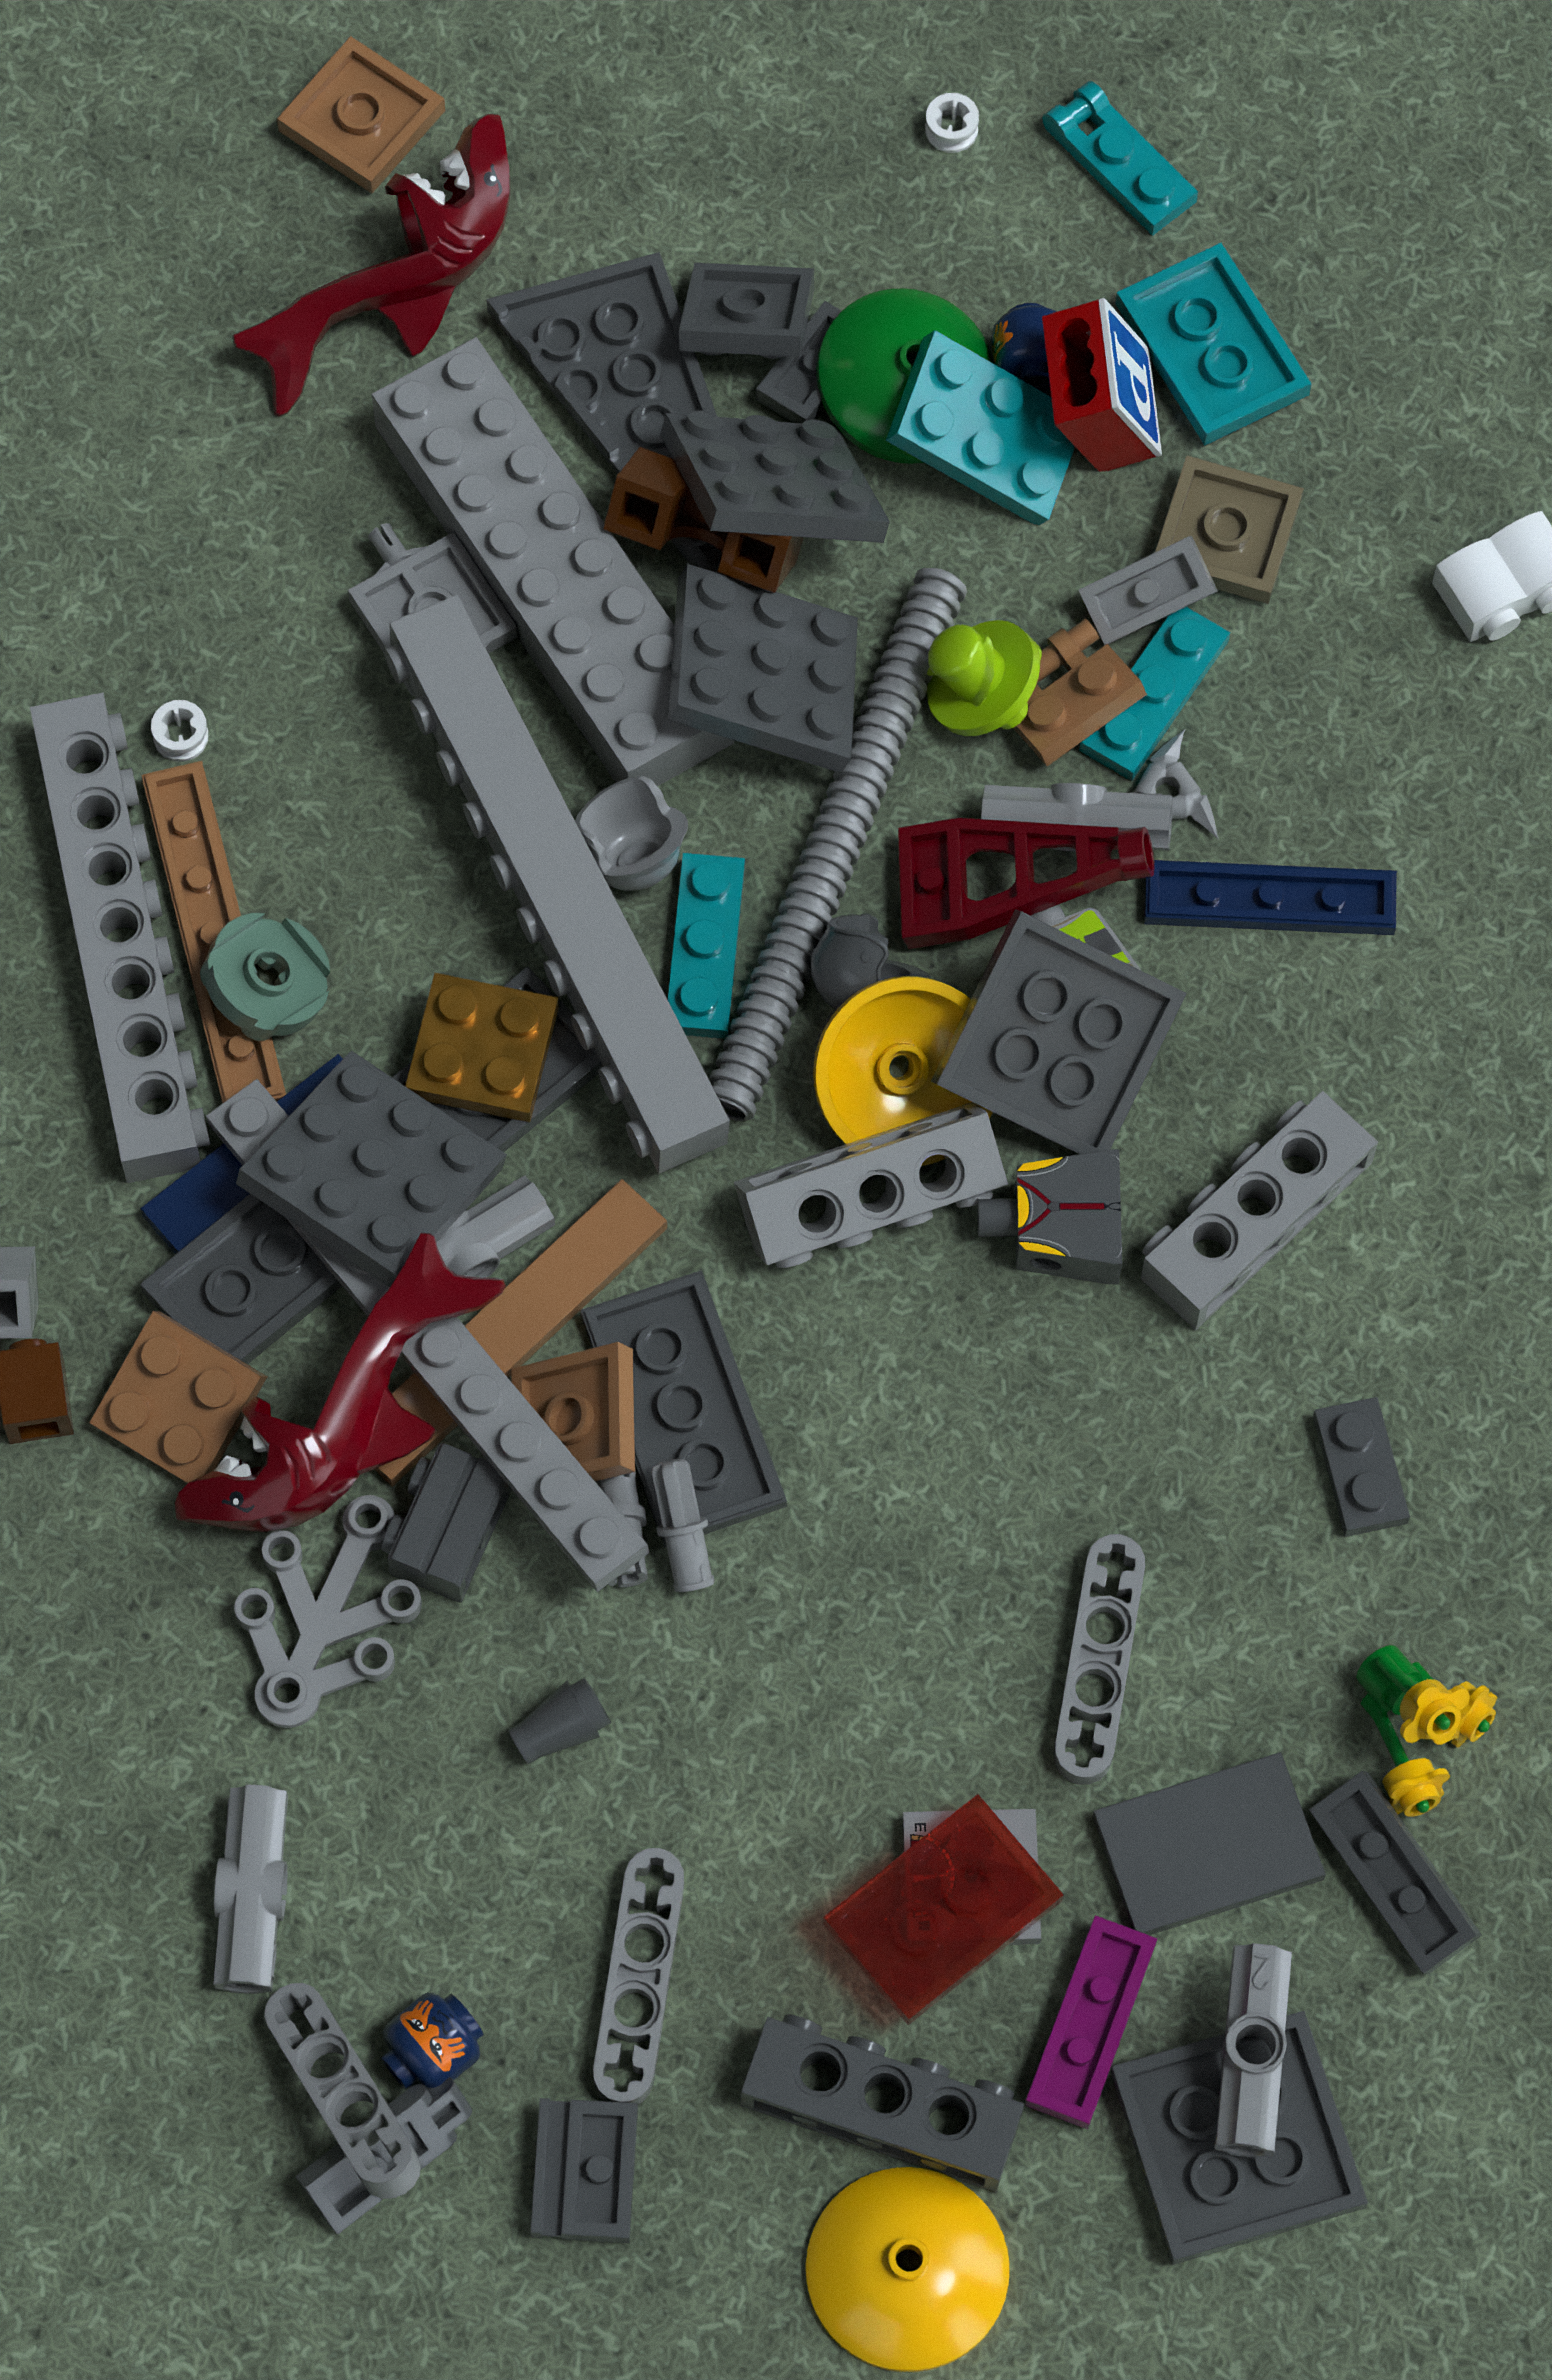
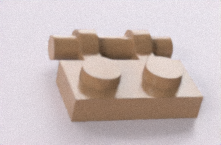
M1084 619L1067 632L1061 628L1047 638L1049 645L1041 650L1042 657L1037 683L1062 665L1069 672L1044 690L1036 684L1031 697L1027 701L1028 712L1026 717L1020 724L1014 727V730L1046 766H1049L1147 695L1141 680L1108 644L1088 658L1082 653L1084 649L1099 639L1098 633L1087 619Z

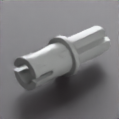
M670 1459L654 1465L651 1470L662 1522L656 1530L658 1536L665 1537L674 1579V1591L688 1592L709 1587L714 1584L715 1580L714 1575L711 1573L703 1528L708 1526L707 1517L700 1516L690 1465L685 1459Z

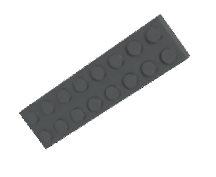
M528 966L504 985V987L557 997ZM558 998L559 1009L531 1122L433 1102L429 1103L505 1152L597 1076L598 1069L604 1066L594 1047L589 1050H585L582 1047L571 1022V1015L573 1013ZM411 1062L392 1077L404 1086H406ZM252 1194L245 1197L140 1283L143 1294L160 1312L246 1364L254 1360L342 1287L290 1222Z

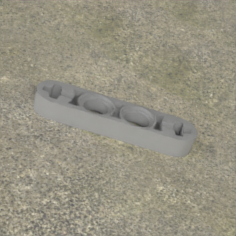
M1109 1534L1099 1538L1091 1546L1085 1565L1054 1747V1763L1058 1772L1067 1781L1078 1785H1090L1101 1780L1110 1769L1115 1751L1145 1571V1555L1140 1545L1132 1538L1122 1534ZM1111 1552L1124 1554V1565L1134 1569L1133 1571L1126 1570L1122 1572L1116 1598L1104 1596L1108 1572L1106 1567L1097 1565V1561L1107 1562ZM1093 1590L1103 1596L1091 1597L1090 1591ZM1130 1597V1603H1126L1118 1598ZM1110 1613L1121 1621L1123 1635L1111 1644L1095 1642L1086 1630L1087 1621L1095 1614ZM1097 1674L1106 1678L1113 1688L1112 1698L1101 1706L1084 1704L1076 1693V1684L1082 1677ZM1072 1714L1082 1720L1070 1722L1068 1718ZM1083 1720L1088 1722L1109 1721V1728H1105L1098 1723L1095 1724L1092 1750L1102 1753V1758H1091L1088 1767L1076 1766L1075 1755L1065 1752V1748L1077 1747Z
M647 1848L637 1853L629 1861L624 1874L593 2067L594 2086L599 2097L606 2102L640 2104L650 2094L654 2084L684 1893V1870L679 1859L671 1852L661 1848ZM651 1865L662 1866L664 1878L674 1880L672 1886H661L657 1900V1913L670 1911L668 1920L649 1912L629 1914L630 1906H635L644 1911L646 1887L644 1883L635 1880L637 1875H648ZM646 1928L657 1932L664 1942L662 1953L655 1960L638 1962L627 1954L625 1943L632 1932ZM629 1993H638L651 2001L654 2012L651 2019L645 2025L630 2028L617 2020L614 2009L617 2002L623 1996ZM611 2035L629 2043L650 2041L648 2050L634 2045L632 2058L633 2072L641 2074L643 2077L641 2081H631L627 2092L616 2091L614 2079L604 2076L606 2069L615 2070L620 2063L621 2043L608 2045V2039Z
M291 1983L281 1987L271 1995L266 2004L264 2017L267 2026L360 2181L371 2195L381 2199H392L407 2193L420 2176L421 2163L414 2147L320 1993L313 1986L304 1983ZM299 2009L305 2014L315 2032L305 2040L289 2017V2015ZM339 2053L344 2056L341 2068L334 2075L327 2078L311 2076V2068L314 2062L322 2055ZM358 2101H367L374 2105L370 2118L362 2125L346 2127L340 2124L341 2115L350 2104ZM379 2140H381L396 2164V2167L386 2173L380 2168L379 2163L369 2146L376 2144Z

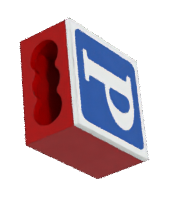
M1105 298L1042 316L1055 426L1099 472L1110 471L1162 456L1150 355L1147 345Z

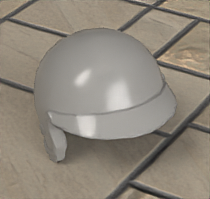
M639 776L638 778L630 777L605 788L586 803L577 814L575 820L608 886L624 891L650 888L667 877L677 864L682 841L688 830V820L685 814L678 809L669 807L659 787L645 776Z

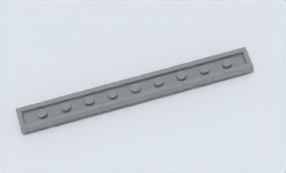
M258 1079L206 1115L211 1129L242 1166L289 1117ZM287 1219L364 1313L369 1316L375 1304L389 1290V1287ZM457 1317L432 1322L405 1342L400 1353L403 1360L596 1592H599L649 1553L648 1545Z

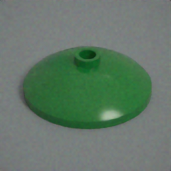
M893 288L880 290L865 295L848 305L828 328L822 340L816 364L817 386L822 403L837 429L854 445L865 452L897 463H925L886 441L913 367L908 362L906 355L910 353L918 354L923 337L936 330L994 364L988 343L979 328L963 311L949 301L937 295L916 289Z

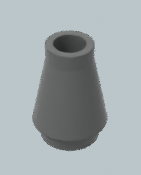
M584 1677L572 1685L566 1680L521 1723L508 1731L527 1764H530L540 1757L599 1738L600 1734L598 1731L609 1725L611 1721L592 1687Z

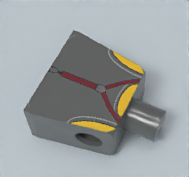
M1119 1149L1023 1163L1017 1166L1015 1199H978V1237H1015L1016 1269L1097 1283L1119 1284L1122 1268Z

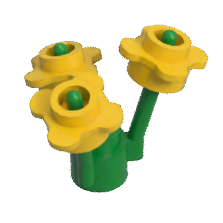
M1384 1646L1369 1655L1357 1671V1681L1368 1693L1360 1704L1374 1720L1396 1766L1385 1775L1382 1781L1390 1798L1389 1803L1397 1814L1404 1812L1405 1816L1414 1817L1432 1810L1440 1803L1441 1797L1444 1795L1442 1785L1449 1780L1450 1775L1445 1768L1435 1770L1429 1759L1419 1758L1409 1761L1387 1715L1388 1711L1391 1710L1394 1714L1401 1715V1718L1405 1721L1401 1725L1400 1734L1406 1742L1415 1743L1419 1739H1431L1435 1744L1442 1745L1451 1741L1458 1748L1467 1739L1474 1742L1489 1730L1496 1715L1493 1707L1497 1696L1489 1692L1490 1689L1485 1685L1476 1688L1468 1681L1448 1690L1440 1681L1433 1679L1419 1662L1411 1663L1397 1646Z

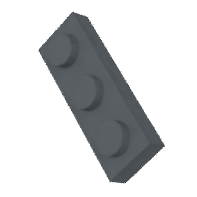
M1359 1772L1309 1809L1423 1974H1430L1482 1936L1368 1772Z

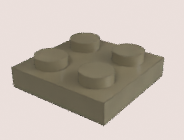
M1186 455L1155 552L1188 536H1192L1217 590L1269 604L1301 504L1304 488Z

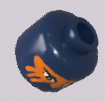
M1024 303L1011 308L993 327L991 345L994 364L1043 393H1047L1051 389L1042 316L1055 313L1056 311L1037 303Z
M425 1993L384 2027L383 2037L390 2051L382 2056L381 2060L405 2090L415 2082L416 2084H423L429 2089L436 2088L449 2077L455 2080L478 2061L480 2048L477 2040L484 2034L473 2016L452 1993L445 1999L435 1993Z

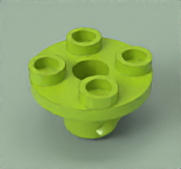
M993 620L972 627L958 624L946 628L934 639L928 652L929 669L927 670V675L933 677L931 682L928 683L927 698L932 714L949 731L962 736H979L1000 727L1002 729L1014 728L1026 717L1028 712L1027 701L1031 697L1038 681L1042 657L1040 646L1023 629L1008 621Z

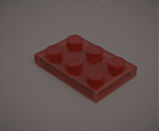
M977 1794L823 1917V1924L906 2024L910 2025L1063 1901L1064 1894L980 1795Z

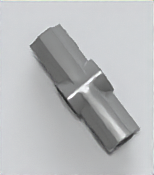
M1056 783L1051 785V789L985 785L981 819L1117 827L1120 831L1146 827L1153 850L1169 851L1173 797L1172 795H1162L1160 793L1107 792L1106 787L1080 783ZM1071 847L1050 848L1055 850L1076 852V850Z
M524 1175L471 1209L465 1210L436 1243L446 1267L456 1275L487 1278L500 1265L501 1258L555 1226V1219L538 1188Z
M244 1785L242 1787L230 1788L227 1825L225 1828L224 1858H219L215 1880L214 1910L215 1917L219 1918L214 1972L215 1989L245 1994L272 1992L277 1956L278 1921H283L286 1900H282V1895L287 1893V1862L283 1861L288 1804L287 1791L278 1790L266 1785Z
M1257 1943L1235 1945L1232 1952L1225 2039L1220 2054L1222 2071L1214 2148L1215 2150L1224 2151L1235 2156L1254 2158L1258 2156H1273L1275 2152L1282 2061L1287 2047L1285 2027L1292 1952L1280 1949L1274 1945ZM1251 2036L1260 2038L1268 2045L1271 2051V2058L1262 2064L1248 2063L1239 2056L1236 2050L1237 2041Z

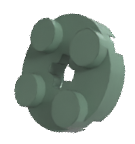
M265 913L245 914L226 924L211 944L206 960L200 970L201 981L207 988L209 996L218 1010L228 1020L239 1026L248 1038L256 1041H265L272 1036L289 1035L303 1029L316 1017L326 1003L329 993L327 991L326 979L330 974L329 959L319 941L301 924L287 918L282 923L272 919H262ZM254 964H258L264 970L271 967L276 969L279 973L275 981L276 986L261 981L256 975L257 970Z

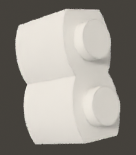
M1542 511L1530 514L1509 524L1490 538L1468 545L1436 565L1432 584L1469 642L1487 635L1490 641L1500 639L1512 632L1520 624V616L1538 608L1542 613L1552 612V526Z

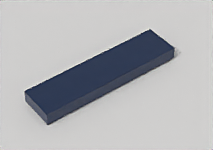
M1154 860L1153 877L1145 878L1144 924L1375 935H1394L1396 930L1397 871Z
M337 1054L277 1101L288 1116L297 1109L343 1058ZM223 1143L140 1208L144 1219L175 1254L180 1252L250 1194L236 1184L239 1169L242 1167L241 1163Z

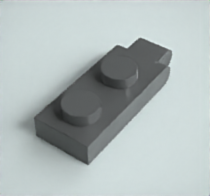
M451 2077L436 2088L429 2089L423 2084L414 2085L388 2104L414 2147L421 2163V2169L455 2143L457 2133L454 2129L465 2122L472 2114V2107ZM381 2140L369 2146L384 2173L396 2167L394 2160L390 2157ZM339 2144L335 2145L295 2176L321 2216L337 2235L383 2200L371 2195L364 2187Z

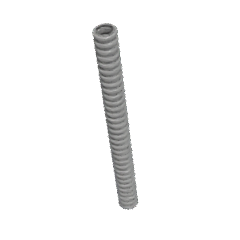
M922 568L916 572L913 580L915 585L910 587L907 594L908 601L903 604L900 611L901 618L897 619L894 626L895 634L890 636L887 643L888 650L884 651L880 660L882 666L878 667L873 677L875 683L870 685L867 692L868 699L864 700L860 709L861 716L857 717L853 726L855 732L852 733L851 760L842 773L834 772L833 778L835 781L829 784L826 792L828 798L823 800L819 809L821 815L816 817L812 826L814 832L809 833L806 845L808 848L802 850L799 858L801 865L795 867L792 875L794 882L788 884L785 892L787 899L781 901L778 909L780 915L775 917L771 926L773 932L768 934L764 943L766 949L761 951L757 960L760 966L755 967L750 978L753 983L747 985L743 994L746 1000L740 1002L736 1011L739 1017L733 1019L729 1028L732 1034L726 1036L722 1045L725 1052L719 1053L715 1062L718 1069L712 1070L709 1081L723 1108L738 1114L737 1116L727 1114L731 1120L747 1121L753 1119L757 1108L754 1103L760 1102L764 1091L761 1086L766 1085L769 1081L771 1074L768 1069L773 1068L778 1059L776 1051L782 1049L785 1041L783 1034L788 1033L792 1024L790 1017L795 1016L799 1007L797 1000L802 999L806 990L804 983L810 980L812 952L826 932L827 925L832 919L831 916L835 915L839 909L840 903L838 899L843 898L847 889L845 882L850 881L854 872L852 865L857 864L860 857L859 849L864 847L867 840L865 832L871 830L874 822L872 816L877 814L881 805L879 799L884 797L888 788L886 782L891 780L894 773L892 766L897 765L901 756L899 750L904 748L908 739L906 733L911 731L914 724L913 716L918 714L921 707L919 700L924 699L928 690L926 684L932 680L933 676L927 675L930 646L938 634L954 625L953 619L958 616L961 608L959 603L964 601L967 594L966 586L961 580L943 569Z

